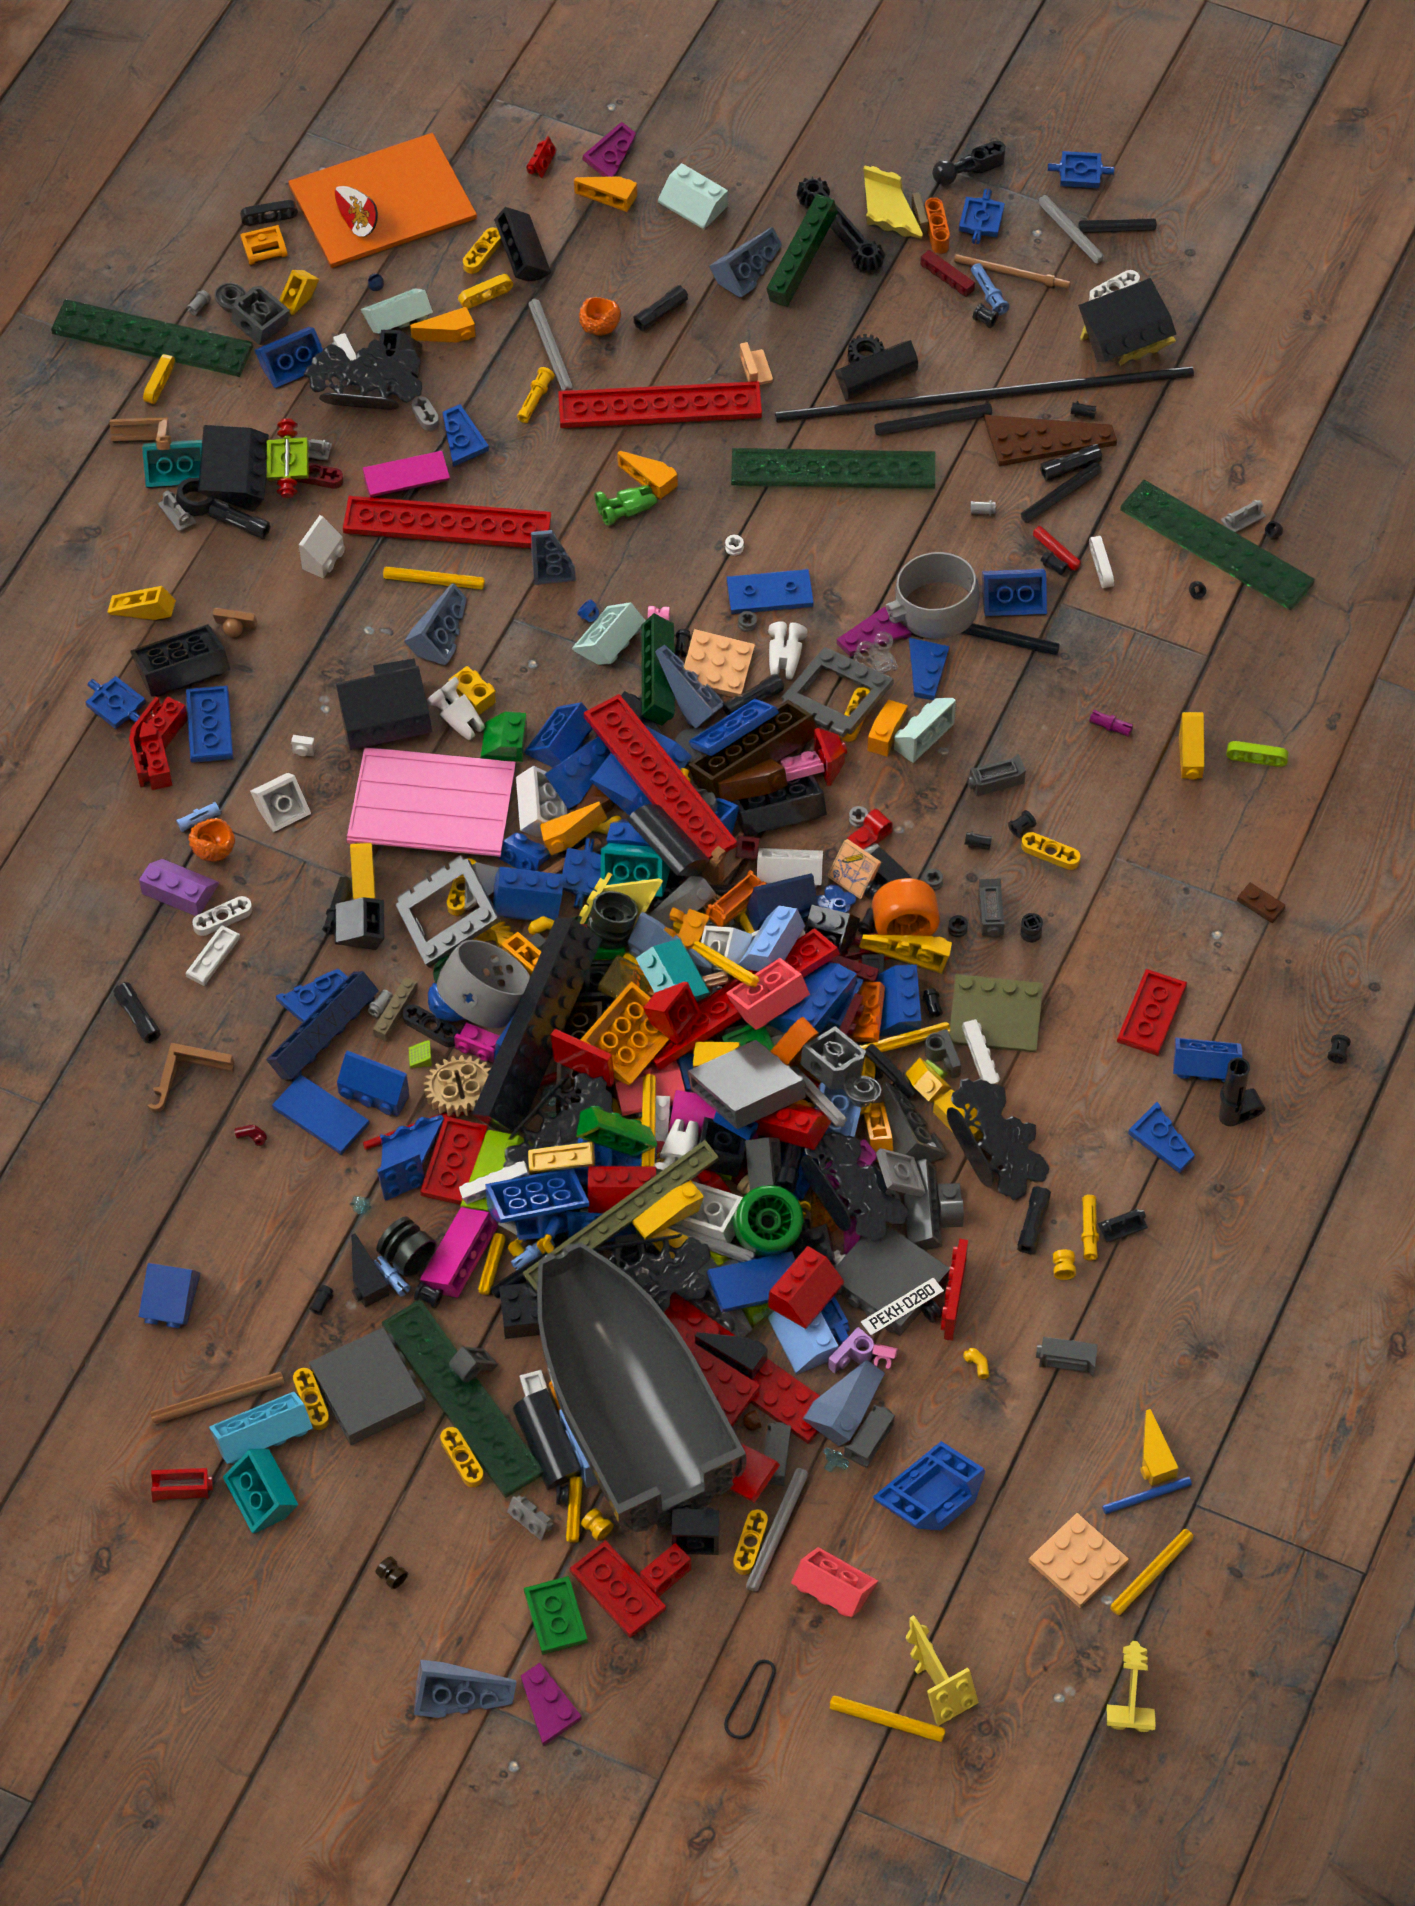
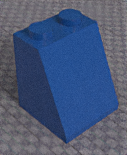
M148 1263L138 1317L145 1318L144 1323L158 1325V1321L167 1322L166 1326L180 1328L181 1324L187 1325L201 1272Z

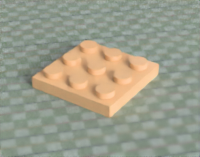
M694 629L684 668L691 672L694 671L698 675V681L704 686L708 684L716 693L730 697L739 696L744 688L755 644Z
M1076 1513L1029 1558L1028 1562L1074 1604L1081 1608L1128 1563V1558Z

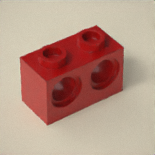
M674 1543L640 1571V1578L659 1598L691 1571V1558Z

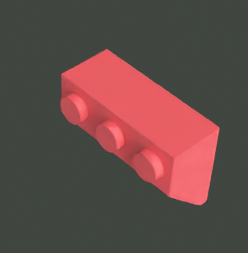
M778 958L754 974L759 977L756 987L753 988L742 982L726 993L743 1019L756 1030L765 1026L769 1021L783 1014L787 1009L800 1003L810 995L802 974L781 958Z
M677 1060L661 1070H658L653 1064H648L630 1086L615 1078L613 1083L614 1095L622 1116L642 1112L643 1077L646 1074L656 1076V1096H670V1106H673L675 1091H685Z
M819 1547L801 1559L791 1581V1584L795 1585L800 1592L811 1594L820 1603L830 1605L837 1609L841 1615L850 1616L851 1618L861 1610L878 1583V1580Z

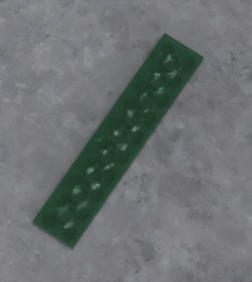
M67 299L64 300L51 328L54 335L159 359L165 354L173 356L176 363L237 377L241 376L253 348L251 341Z
M732 448L731 485L935 489V451Z
M1143 480L1121 504L1120 510L1289 610L1294 608L1314 584L1315 579L1146 480Z
M420 1299L382 1321V1327H384L387 1334H392L397 1348L402 1352L407 1362L452 1425L461 1433L472 1453L505 1498L542 1476L544 1470L477 1377L469 1382H463L449 1366L451 1359L458 1351Z

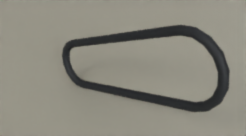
M763 1659L754 1664L728 1712L724 1727L731 1737L743 1739L754 1731L776 1673L775 1665L771 1661ZM761 1663H767L772 1667V1674L751 1729L744 1735H735L728 1729V1720L756 1667Z

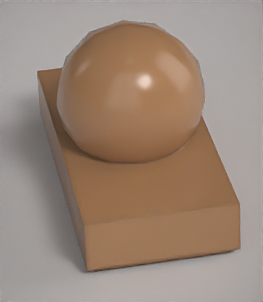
M214 608L213 617L215 623L223 624V631L227 636L231 638L241 635L243 627L256 629L257 620L254 613Z

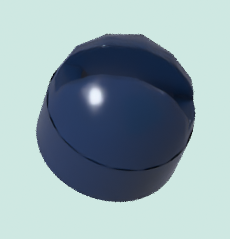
M377 273L371 274L368 278L369 289L373 291L381 290L384 286L382 276Z

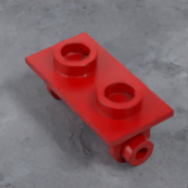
M547 136L545 141L538 143L533 154L534 157H531L526 166L529 174L538 173L540 178H543L557 151L549 136Z

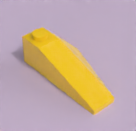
M863 935L859 947L942 974L950 955L952 942L947 941L943 937Z

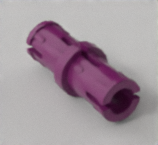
M1093 710V714H1091L1089 719L1090 723L1102 726L1109 732L1112 730L1127 737L1130 736L1133 724L1119 720L1115 715L1109 716Z

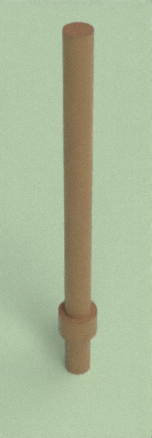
M955 255L954 262L970 266L980 263L986 270L1045 283V286H1057L1066 289L1070 287V281L1058 279L1054 275L1047 274L1046 276L971 257Z

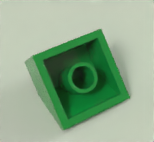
M505 711L485 722L481 759L523 762L527 733L526 713Z

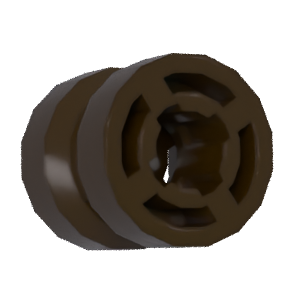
M392 1556L384 1559L375 1571L381 1579L386 1580V1584L392 1590L402 1585L408 1577V1572L403 1567H399L397 1561Z

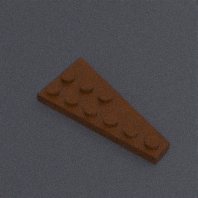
M984 414V422L998 466L1076 453L1082 448L1093 444H1098L1099 448L1117 445V438L1113 426L1110 424Z

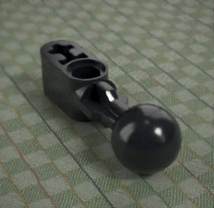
M992 141L972 149L971 154L961 158L959 162L953 163L949 160H941L933 167V178L941 185H949L955 181L957 174L961 172L973 171L975 173H983L1000 167L1004 163L1006 146L1001 141Z

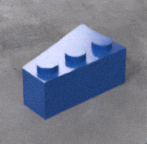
M599 736L544 774L568 809L581 802L592 785L590 779L611 753Z

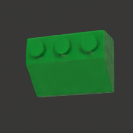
M590 1106L580 1112L576 1135L578 1138L633 1157L657 1147V1141L650 1127L643 1125L639 1120L625 1119L621 1114L608 1113L599 1106Z

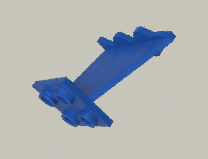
M442 1115L432 1118L421 1117L411 1127L400 1126L390 1136L380 1135L383 1148L381 1167L377 1169L385 1201L423 1185L425 1176L422 1165L443 1124L444 1118Z

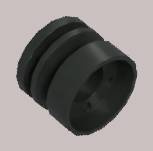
M616 891L602 892L593 900L591 915L589 916L586 928L602 939L600 947L606 949L622 948L628 944L633 932L638 907L635 901L626 894Z
M406 1216L396 1220L384 1231L377 1243L376 1251L389 1263L393 1262V1266L402 1275L411 1277L423 1269L430 1261L437 1248V1242L425 1231H420V1227Z

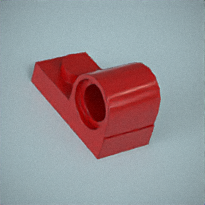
M873 809L865 817L863 826L847 837V839L860 848L865 849L874 843L878 844L893 832V823L881 811Z

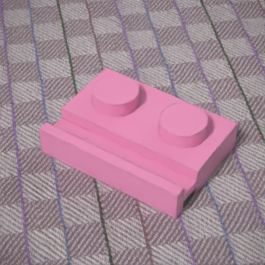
M815 751L803 752L801 755L794 757H784L777 762L785 767L787 781L825 772L824 764L821 763Z

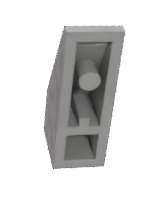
M690 876L655 908L649 916L670 928L674 922L669 920L672 907L681 910L685 914H687L689 909L697 911L716 893L704 878Z

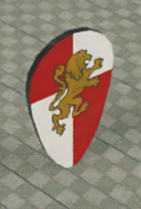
M336 187V203L349 228L359 237L370 235L375 229L378 219L377 207L373 200L352 187Z

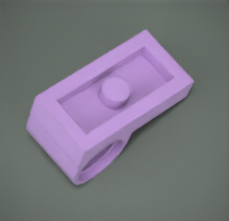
M857 1327L829 1357L828 1369L836 1374L840 1368L844 1369L851 1359L859 1364L865 1360L870 1362L873 1358L872 1351L874 1347L872 1338ZM865 1347L868 1350L860 1351L858 1348Z

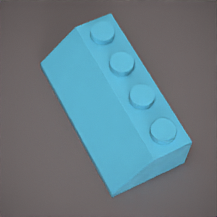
M295 1392L209 1426L222 1458L227 1464H235L249 1449H265L272 1445L278 1446L285 1443L286 1439L293 1436H303L308 1430L313 1428L305 1405Z

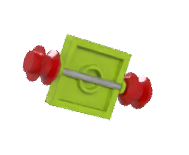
M285 418L277 424L281 428L277 435L283 439L267 440L268 481L278 480L277 485L281 488L277 490V493L282 498H292L293 495L297 494V490L293 488L297 485V481L294 479L308 478L309 440L307 437L294 438L298 435L297 431L294 430L298 424L292 419Z

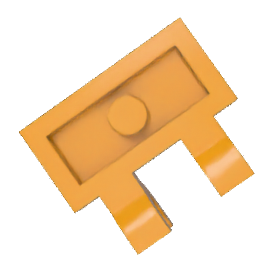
M672 907L669 920L683 925L679 934L665 927L664 931L672 937L677 935L682 940L686 949L689 950L694 946L693 943L695 941L700 942L704 926H707L709 916L689 909L687 914H685L681 910Z

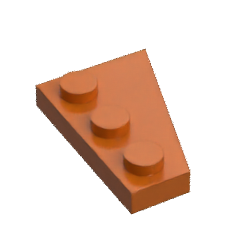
M863 982L859 995L863 996L862 1004L865 1005V1009L861 1018H856L855 1023L857 1027L854 1035H849V1038L854 1042H879L885 986L881 982Z

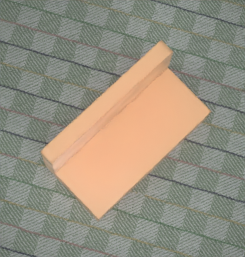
M748 342L741 343L740 359L748 382L759 381L760 385L773 382L764 351L762 349L750 351Z

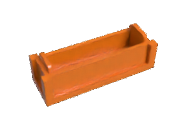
M750 870L747 876L713 905H708L705 915H708L709 920L716 926L724 927L747 908L754 887L767 883L762 882Z

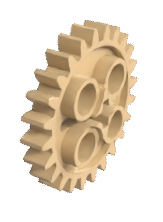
M463 1055L460 1056L459 1060L452 1056L450 1062L443 1059L444 1065L436 1063L437 1070L430 1069V1075L425 1077L424 1093L428 1104H432L434 1110L438 1108L440 1114L447 1111V1115L450 1116L455 1112L456 1116L459 1117L460 1112H464L468 1116V1111H473L491 1067L488 1068L486 1062L481 1064L480 1058L473 1061L472 1056H469L467 1060H464ZM456 1072L460 1075L464 1099L460 1098L455 1077Z

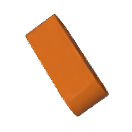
M929 198L925 202V212L928 219L930 244L935 253L943 254L949 249L950 232L942 201L938 198Z
M801 1017L789 1028L770 1052L778 1056L785 1065L791 1067L802 1055L803 1045L815 1039L819 1033L804 1017Z

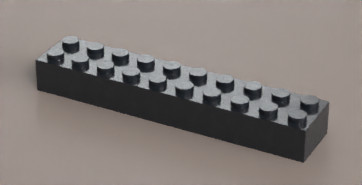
M573 918L555 919L472 1112L473 1116L498 1132L512 1134L527 1117L553 1056L551 1033L554 1029L563 1032L602 941L600 937Z

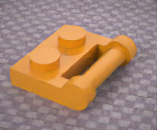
M279 225L240 234L249 265L278 256L282 258L288 256ZM276 246L279 247L277 249L253 254V252Z

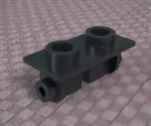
M1135 1209L1134 1211L1098 1223L1106 1243L1148 1228L1144 1220L1146 1214L1143 1209Z

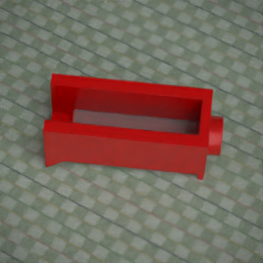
M207 1468L151 1470L152 1502L160 1499H209L208 1490H213V1477L208 1476Z

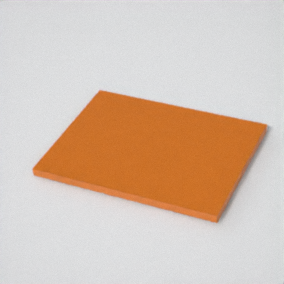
M433 133L288 181V185L331 268L477 219V214ZM336 187H352L373 200L377 207L378 219L376 227L370 235L359 237L349 228L336 203Z

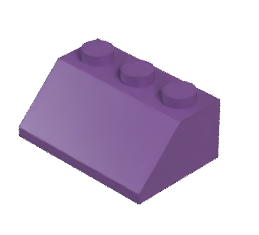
M164 859L149 863L139 879L142 894L194 916L201 914L219 885L218 881Z

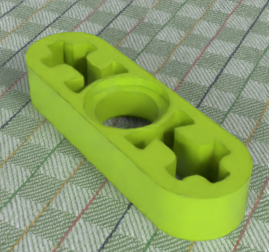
M1240 741L1228 743L1226 756L1231 760L1276 767L1287 765L1289 755L1288 751L1281 747Z

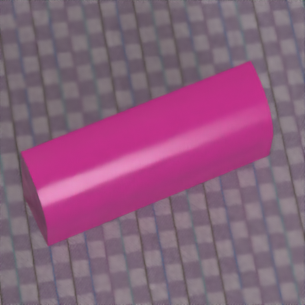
M442 451L363 467V477L369 497L450 481Z
M676 1090L668 1131L671 1130L676 1119H682L684 1121L683 1132H686L689 1121L698 1122L699 1135L704 1117L714 1119L716 1110L696 1093ZM757 1132L750 1140L758 1139L759 1135Z
M461 1207L421 1276L420 1281L426 1282L427 1286L436 1290L442 1289L445 1296L458 1298L499 1226L492 1219L491 1214L486 1211Z

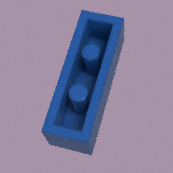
M717 1111L713 1119L714 1122L746 1140H750L756 1134L759 1125L756 1122H752L736 1129Z

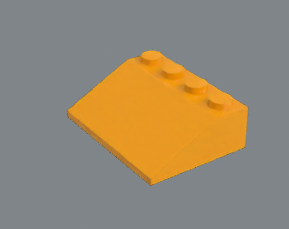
M632 981L580 1039L612 1054L614 1078L629 1086L669 1040V1038L650 1024L643 1009L650 1000V997Z

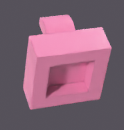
M874 1344L872 1354L877 1355L874 1359V1365L878 1366L879 1359L884 1358L887 1361L886 1368L889 1369L892 1365L891 1358L895 1359L897 1357L898 1348Z

